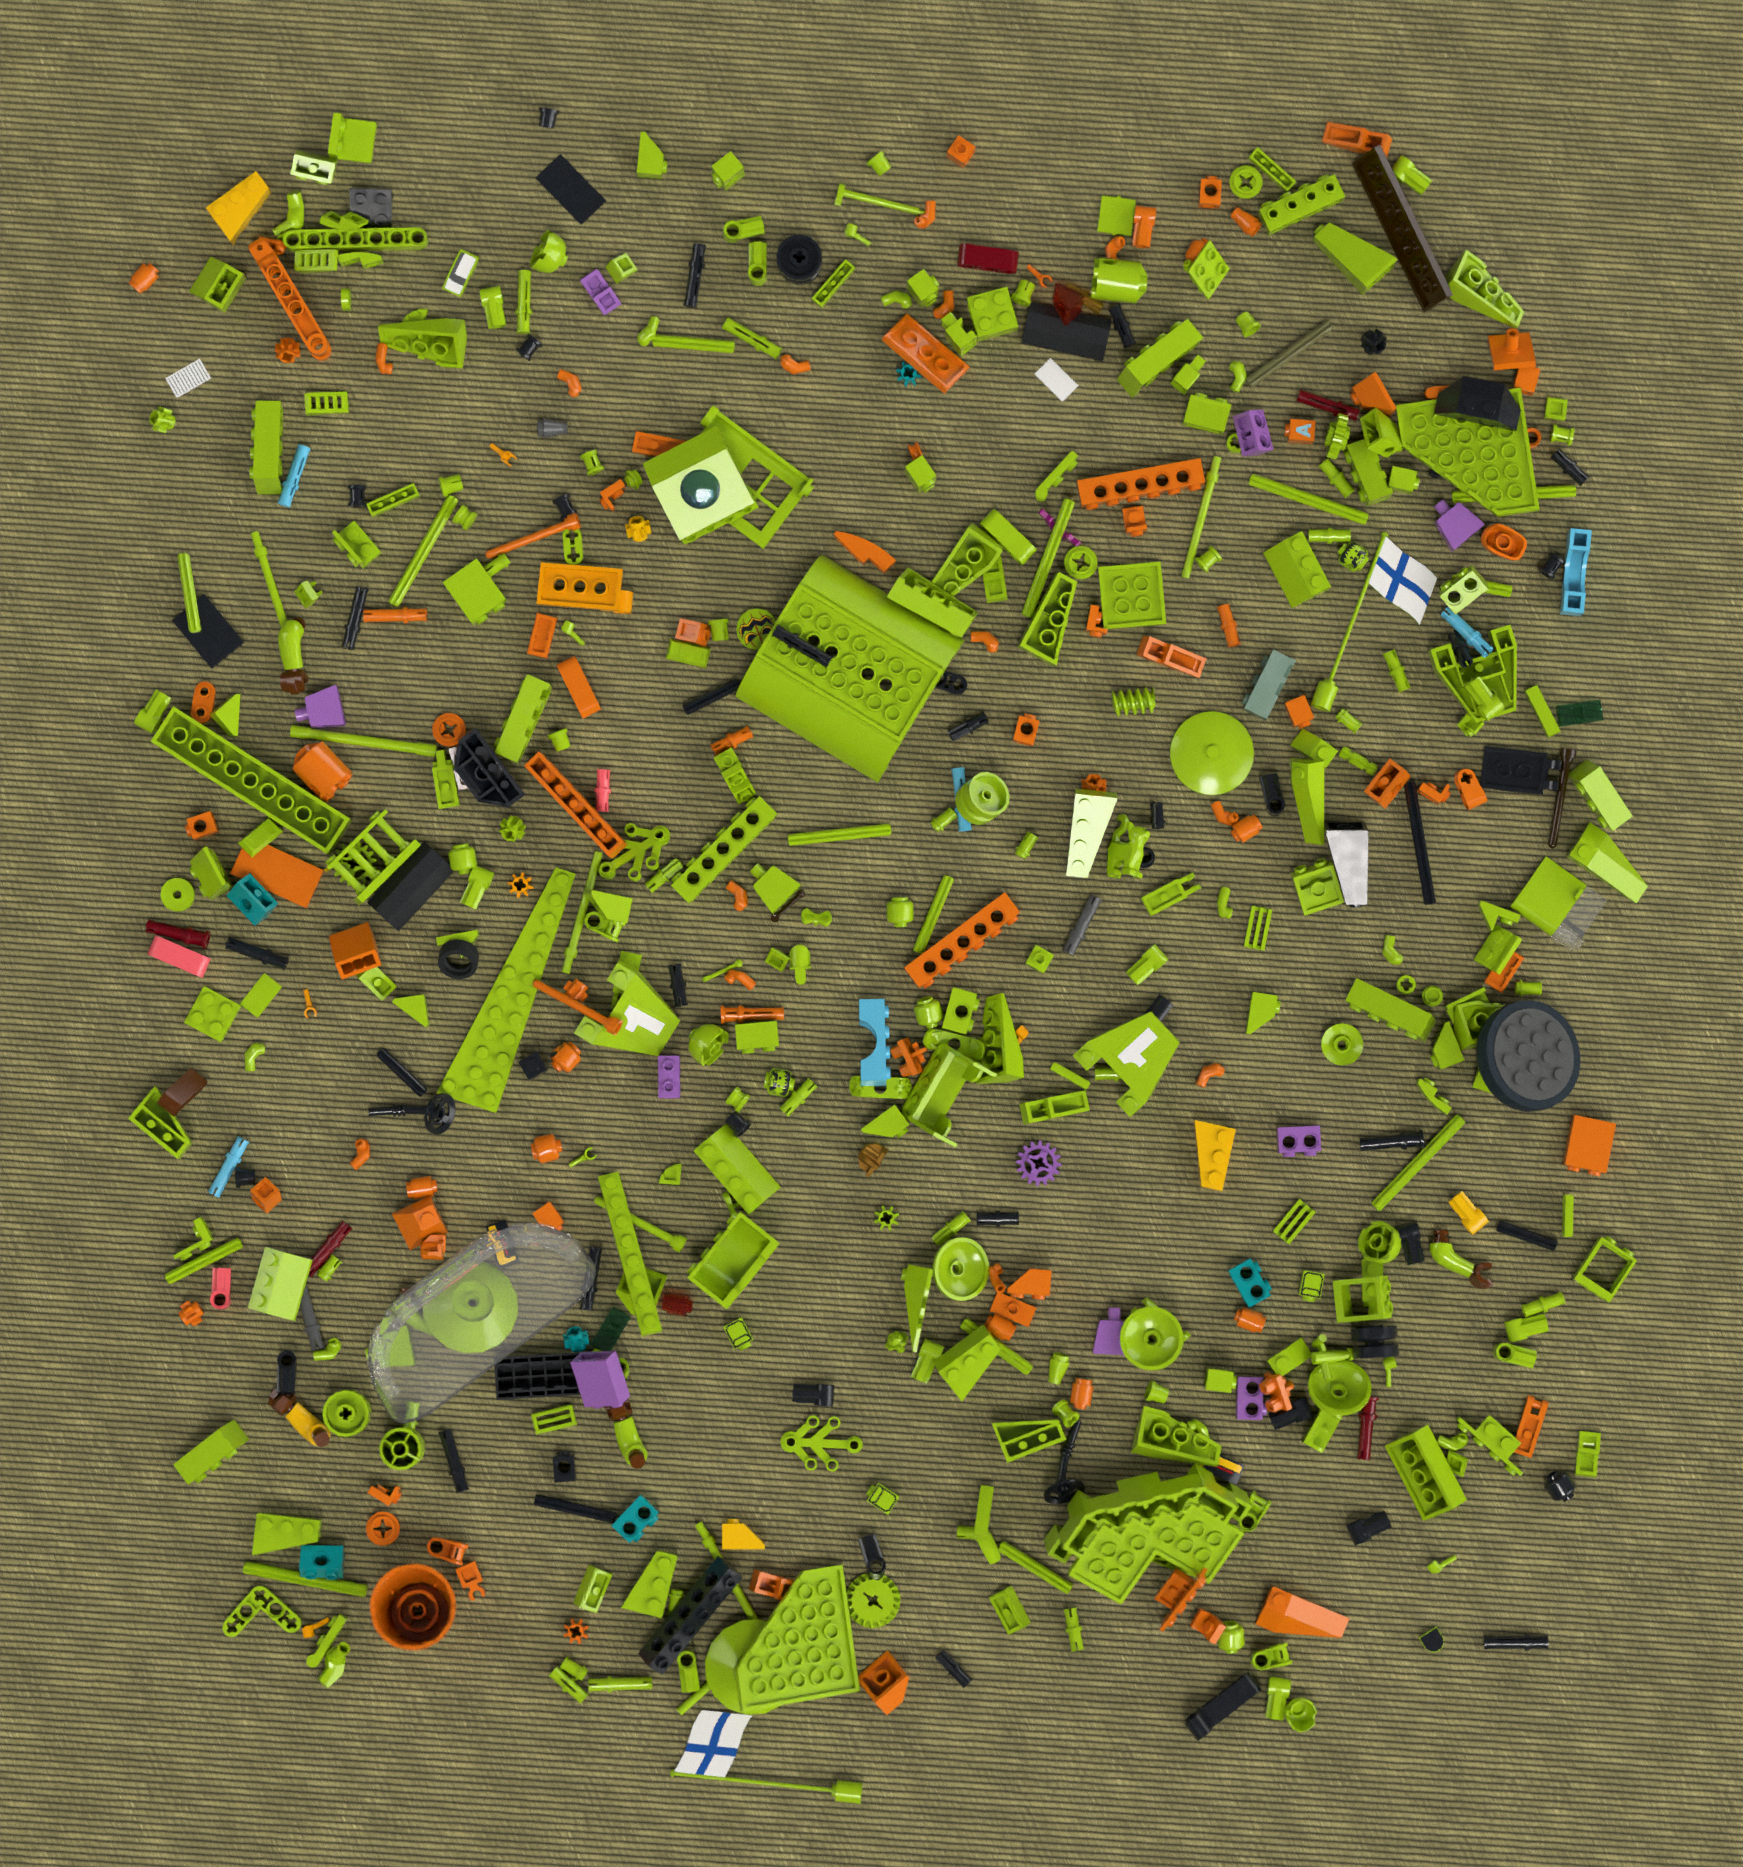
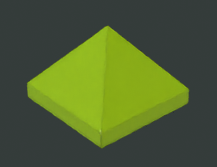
M772 947L764 962L783 972L790 957L783 951Z
M1449 1450L1446 1460L1452 1472L1463 1477L1468 1458Z

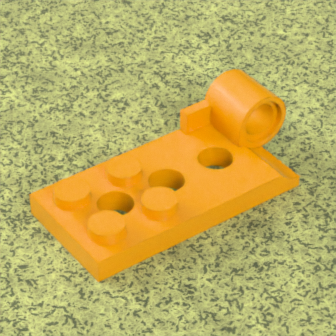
M541 562L536 604L631 614L633 592L621 590L623 569ZM558 580H564L565 587L561 591L555 589V583ZM583 581L585 583L584 591L576 592V583ZM599 583H604L606 586V590L602 594H597L595 591Z

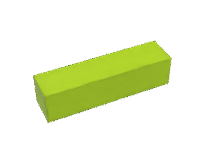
M1258 147L1249 156L1248 160L1285 193L1289 192L1296 184V181Z
M845 259L812 297V301L822 309L855 271V267Z
M413 483L366 505L373 518L420 497Z
M1538 685L1525 690L1524 693L1547 738L1561 732Z
M985 1485L980 1487L973 1534L974 1539L986 1540L994 1487Z

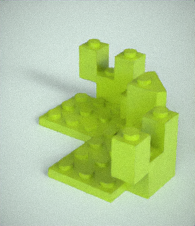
M1194 1463L1186 1476L1161 1482L1158 1472L1116 1481L1119 1492L1092 1498L1078 1490L1067 1506L1070 1518L1063 1528L1054 1524L1045 1537L1044 1543L1047 1554L1066 1564L1072 1554L1077 1556L1067 1571L1069 1576L1122 1604L1156 1554L1194 1576H1197L1203 1567L1206 1568L1207 1571L1204 1577L1207 1578L1206 1582L1209 1584L1244 1535V1531L1228 1521L1233 1518L1241 1523L1251 1509L1252 1504L1246 1491L1232 1483H1229L1224 1488L1216 1483L1211 1471Z

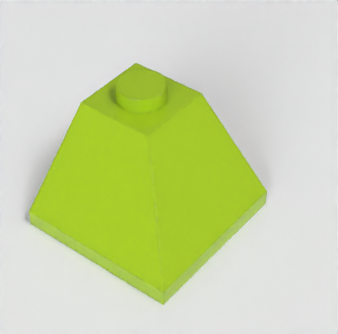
M584 889V894L602 918L609 920L608 924L621 926V922L628 923L632 898Z
M645 1268L657 1307L667 1275ZM623 1273L616 1294L629 1312L635 1315Z

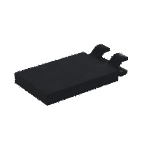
M1485 746L1480 786L1483 789L1543 795V789L1557 791L1559 789V782L1548 781L1549 769L1560 771L1562 761L1547 760L1548 753Z

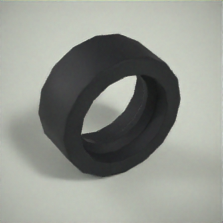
M458 939L450 940L443 944L439 952L438 966L440 971L453 979L469 978L477 970L479 952L470 942ZM460 954L467 957L471 962L460 965L450 962L446 957Z

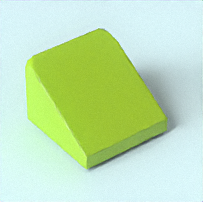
M627 253L611 260L606 266L607 271L616 283L621 282L638 270Z

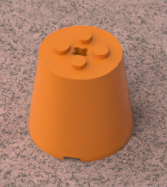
M421 1564L403 1565L390 1570L378 1581L370 1600L372 1623L378 1634L389 1644L404 1650H420L436 1644L449 1631L456 1612V1600L449 1582L435 1569ZM423 1607V1615L415 1617L414 1609Z

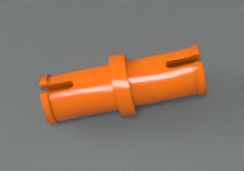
M1230 604L1218 606L1217 610L1222 623L1220 627L1221 630H1224L1228 648L1240 645L1241 642L1236 630L1237 622L1233 619Z
M745 726L732 734H726V737L713 744L711 743L710 746L715 756L731 747L733 749L737 748L738 744L753 738L751 730L749 731V727Z

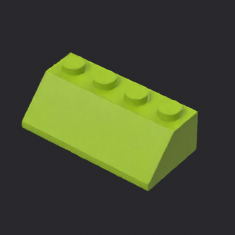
M725 1124L698 1146L694 1152L750 1215L781 1187L742 1141L733 1135L734 1132L729 1126Z
M1429 1425L1418 1428L1385 1445L1423 1521L1450 1511L1467 1500Z

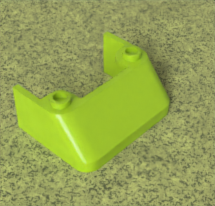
M940 1044L935 1049L904 1103L902 1115L929 1134L956 1148L958 1144L946 1137L951 1130V1120L946 1117L949 1109L966 1080L974 1083L981 1078L983 1072L995 1078L997 1074L952 1047Z

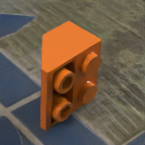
M1028 1269L1007 1287L1006 1292L1011 1293L1010 1297L1024 1298V1294H1031V1299L1045 1300V1296H1050L1052 1270Z

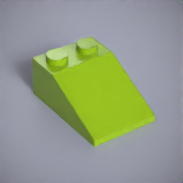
M207 846L202 848L189 861L192 865L189 870L194 879H199L201 883L199 889L204 897L208 896L212 900L233 888L215 851Z

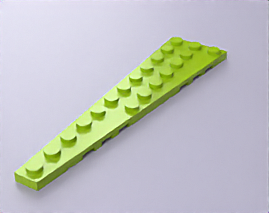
M555 868L436 1094L446 1093L455 1100L497 1113L538 989L533 987V981H541L573 886L575 873Z

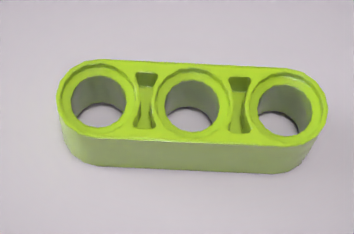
M995 509L979 523L1022 566L1037 551Z

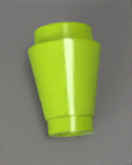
M1053 1352V1355L1050 1356L1048 1382L1060 1385L1070 1364L1068 1355Z

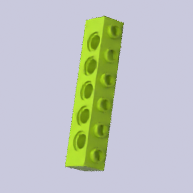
M760 796L757 799L753 797L745 805L747 809L742 814L738 812L730 820L732 824L727 829L723 827L716 834L717 839L713 843L708 842L701 849L703 854L698 859L693 857L687 863L688 869L683 874L678 872L672 878L673 884L671 887L689 905L778 816ZM750 814H756L759 817L758 822L754 825L746 821L747 816ZM737 828L744 832L743 837L739 840L732 837L733 830ZM722 843L729 846V851L724 855L717 852L718 845ZM707 858L714 861V866L711 869H705L702 866L703 861ZM691 873L698 874V883L690 884L687 880L688 876Z

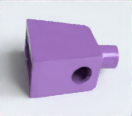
M1443 499L1434 506L1436 511L1442 516L1435 522V526L1451 552L1484 526V523L1461 503H1457L1454 507L1450 508Z
M336 685L305 697L306 707L295 709L297 722L309 719L312 728L346 726L340 694Z
M1108 1308V1320H1099L1093 1354L1124 1355L1120 1345V1332L1125 1322L1120 1321L1121 1308Z

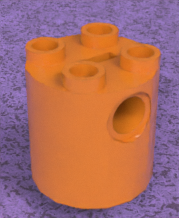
M323 741L306 744L295 756L292 769L315 795L325 803L335 795L334 793L338 788L342 790L353 776L352 771Z

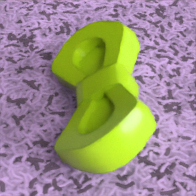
M806 908L800 915L801 921L805 925L813 923L814 926L820 924L827 927L832 922V915L829 911L816 914Z
M724 1192L721 1196L727 1204L730 1217L733 1213L737 1215L735 1208L739 1206V1203L733 1204L729 1193Z

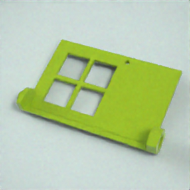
M713 405L700 422V425L704 427L701 434L715 426L719 428L740 474L752 459L771 472L757 492L746 484L751 494L754 495L755 500L758 498L775 511L761 531L746 521L743 516L729 523L764 549L803 495L808 497L814 488L811 484L814 480L812 478L809 479L719 412L720 410ZM693 470L681 482L680 488L706 507L714 504L719 497V481L715 475L707 470ZM774 475L793 488L779 508L760 495Z

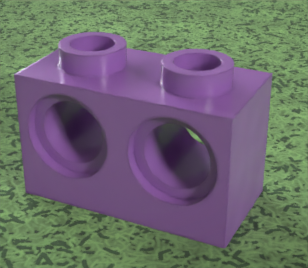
M1248 410L1232 416L1243 457L1258 456L1273 450L1264 410Z
M658 1056L659 1099H680V1056Z
M1320 1126L1276 1128L1277 1153H1283V1157H1295L1296 1152H1304V1156H1316V1151H1321ZM1307 1135H1311L1315 1139V1144L1312 1147H1307L1304 1144V1138ZM1290 1136L1293 1138L1294 1145L1291 1148H1286L1283 1145L1284 1137Z
M1237 1377L1236 1419L1263 1420V1415L1266 1416L1267 1408L1265 1403H1263V1393L1259 1387L1263 1377ZM1249 1382L1257 1384V1391L1253 1394L1248 1393L1246 1390ZM1249 1403H1255L1257 1406V1412L1253 1415H1249L1246 1412V1406Z

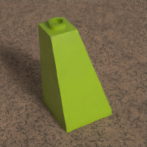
M1330 222L1326 226L1320 225L1313 232L1315 234L1313 242L1362 295L1393 269L1397 262L1395 256Z

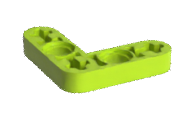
M259 1585L251 1590L224 1621L222 1629L228 1637H235L242 1632L260 1610L265 1612L288 1633L297 1632L302 1626V1620L296 1612L270 1589ZM256 1590L259 1592L264 1590V1597L269 1600L271 1596L274 1600L269 1602L265 1608L263 1604L266 1602L263 1599L257 1600L255 1592ZM273 1603H278L282 1606L281 1614L274 1615L271 1613L270 1608ZM248 1605L252 1608L250 1617L242 1616L240 1612L242 1606ZM286 1610L290 1613L287 1615L289 1619L295 1618L297 1620L295 1623L297 1625L296 1628H288L289 1622L285 1618L282 1622L279 1620ZM237 1614L238 1618L245 1621V1623L242 1624L240 1621L236 1625L237 1632H229L227 1624L228 1622L234 1623L237 1620L234 1615Z

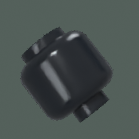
M1557 1469L1546 1476L1544 1488L1554 1501L1563 1500L1566 1502L1574 1496L1573 1491L1576 1488V1484L1566 1471H1559Z

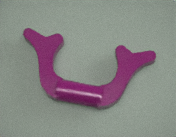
M1041 509L1038 513L1049 528L1053 530L1055 524L1053 517L1044 509ZM1064 531L1062 540L1064 539L1066 542L1078 547L1081 542L1071 533Z

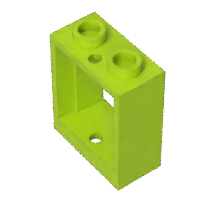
M1606 1236L1605 1238L1599 1237L1572 1277V1280L1605 1302L1610 1303L1637 1260L1633 1258V1252L1625 1247L1621 1250L1615 1246L1616 1241ZM1601 1245L1627 1261L1608 1291L1583 1275Z
M1388 1276L1333 1281L1337 1323L1392 1318L1393 1304L1390 1301L1389 1292L1391 1291V1284ZM1375 1282L1378 1314L1353 1316L1350 1285Z

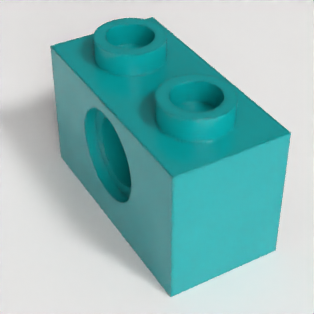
M250 873L238 881L226 895L254 926L267 918L279 904Z
M301 1545L300 1576L310 1580L316 1578H326L329 1580L343 1578L344 1547ZM321 1561L327 1562L323 1566L317 1565Z

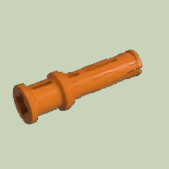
M721 1005V1024L725 1022H738L742 1024L744 1021L784 1020V1007L744 1008L742 1005H738V1007H724V1005Z

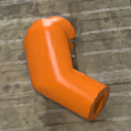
M262 237L276 254L281 255L285 252L286 246L283 240Z
M943 291L944 303L933 311L936 319H942L948 313L953 312V291Z
M379 343L375 356L379 372L383 375L385 373L391 374L393 364L386 363L388 346L384 343Z
M788 354L783 355L780 359L782 368L791 374L811 370L809 360L797 363Z
M560 369L557 379L568 384V394L571 397L579 396V392L582 389L579 378L570 372Z
M971 632V642H983L987 646V651L991 653L998 650V639L990 632Z
M1220 801L1210 804L1219 823L1232 826L1238 822V814L1224 811Z
M731 880L726 889L735 895L734 908L737 911H742L748 904L747 892Z
M731 969L724 976V979L729 984H733L737 980L748 990L753 989L756 985L752 978L741 971Z
M1219 1063L1204 1066L1195 1084L1205 1088L1210 1077H1221L1224 1074V1067Z
M362 1138L356 1140L357 1156L350 1162V1165L355 1170H358L370 1157V1145L367 1140Z
M996 1263L994 1266H990L988 1270L990 1281L997 1293H1003L1006 1287L998 1276L1003 1273V1269L999 1263Z

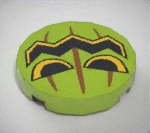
M748 610L742 614L737 622V637L743 646L758 651L776 623V620L766 610Z

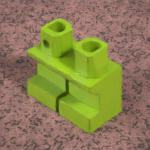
M950 312L941 319V326L945 329V338L960 357L977 345V335L972 330L968 333L963 330L962 317L957 320Z

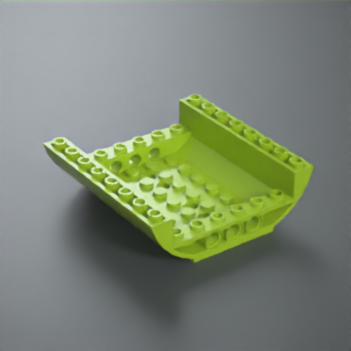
M821 554L799 583L758 650L735 697L879 783L901 742L965 640L959 636H953L948 630L887 598L888 594ZM779 624L793 634L798 633V637L805 641H808L811 636H817L820 640L817 648L826 652L827 648L835 647L838 650V654L835 658L831 659L829 665L825 668L796 649L788 648L787 644L772 637V634ZM869 668L874 672L872 679L865 680L861 674L864 669ZM884 679L890 680L892 683V687L888 691H883L880 688V682Z

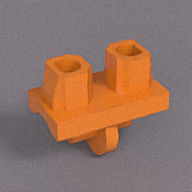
M909 1037L897 1041V1044L890 1051L895 1059L903 1056L906 1061L905 1064L899 1066L902 1077L922 1073L924 1069L921 1063L926 1061L922 1053L928 1051L927 1048L920 1049L917 1042L911 1044Z
M1270 1372L1263 1374L1265 1380L1259 1384L1260 1390L1263 1394H1270L1271 1399L1265 1403L1267 1410L1276 1412L1292 1409L1289 1397L1291 1396L1290 1390L1294 1388L1293 1381H1286L1285 1376L1281 1377L1280 1374L1272 1375Z

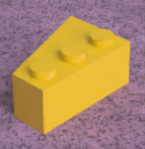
M255 171L207 206L206 209L231 244L234 245L242 231L248 226L252 217L269 197L271 191L257 171Z
M1193 1120L1200 1187L1222 1191L1236 1129Z

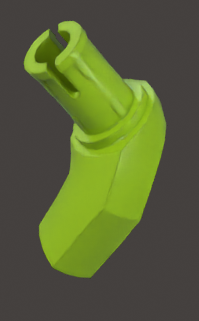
M299 190L291 191L287 194L289 207L287 220L272 229L275 236L278 235L277 238L280 240L287 231L301 230L304 226V204L301 191Z
M958 1525L957 1539L976 1540L990 1565L1001 1559L1000 1552L989 1529L986 1540L973 1538L975 1526Z
M340 1642L337 1647H331L325 1655V1669L317 1680L327 1689L343 1674L345 1655L350 1652V1646L346 1642Z

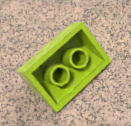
M1302 531L1263 553L1291 608L1330 589L1331 585Z
M265 1247L248 1308L295 1321L313 1260Z

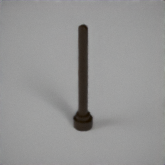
M1560 748L1559 757H1561L1562 766L1548 846L1552 849L1557 846L1570 764L1573 763V759H1576L1577 751L1572 749Z

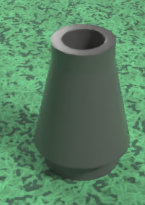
M546 418L537 420L538 437L545 439L567 434V422Z

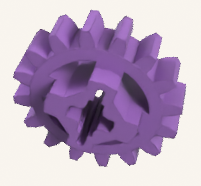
M1039 1140L1038 1145L1035 1146L1032 1141L1030 1142V1148L1023 1146L1025 1152L1018 1153L1022 1158L1016 1161L1017 1164H1021L1017 1172L1023 1171L1024 1174L1021 1176V1179L1029 1178L1028 1184L1035 1181L1036 1186H1039L1040 1181H1042L1044 1185H1047L1048 1178L1054 1181L1055 1179L1052 1175H1059L1060 1173L1056 1170V1167L1062 1166L1061 1163H1057V1159L1061 1156L1054 1155L1056 1148L1050 1150V1143L1042 1146V1141ZM1041 1149L1038 1155L1032 1156L1028 1154L1032 1150ZM1048 1153L1052 1157L1053 1166L1047 1162L1046 1156ZM1040 1157L1043 1159L1042 1163L1048 1168L1039 1167L1036 1169L1035 1163L1030 1159L1038 1160ZM1025 1161L1030 1164V1173L1025 1169ZM1041 1171H1046L1049 1173L1045 1177H1036L1038 1173Z

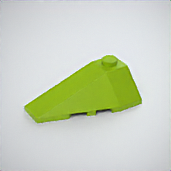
M1589 822L1566 857L1636 904L1648 885L1609 835Z
M908 1264L907 1268H903L901 1280L905 1281L904 1289L912 1352H917L933 1269Z

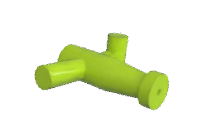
M1320 1334L1312 1342V1347L1318 1348L1319 1351L1311 1353V1361L1313 1365H1321L1324 1381L1332 1379L1329 1363L1345 1359L1351 1361L1354 1359L1352 1348H1347L1346 1350H1326L1324 1342L1327 1340V1337L1324 1334Z

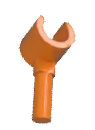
M1030 264L1026 267L1039 280L1040 287L1047 288L1042 283L1043 278H1047L1049 282H1052V278L1049 275H1042Z

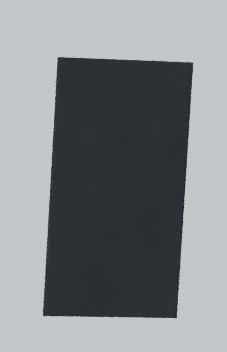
M561 154L535 177L580 225L606 202L598 191Z

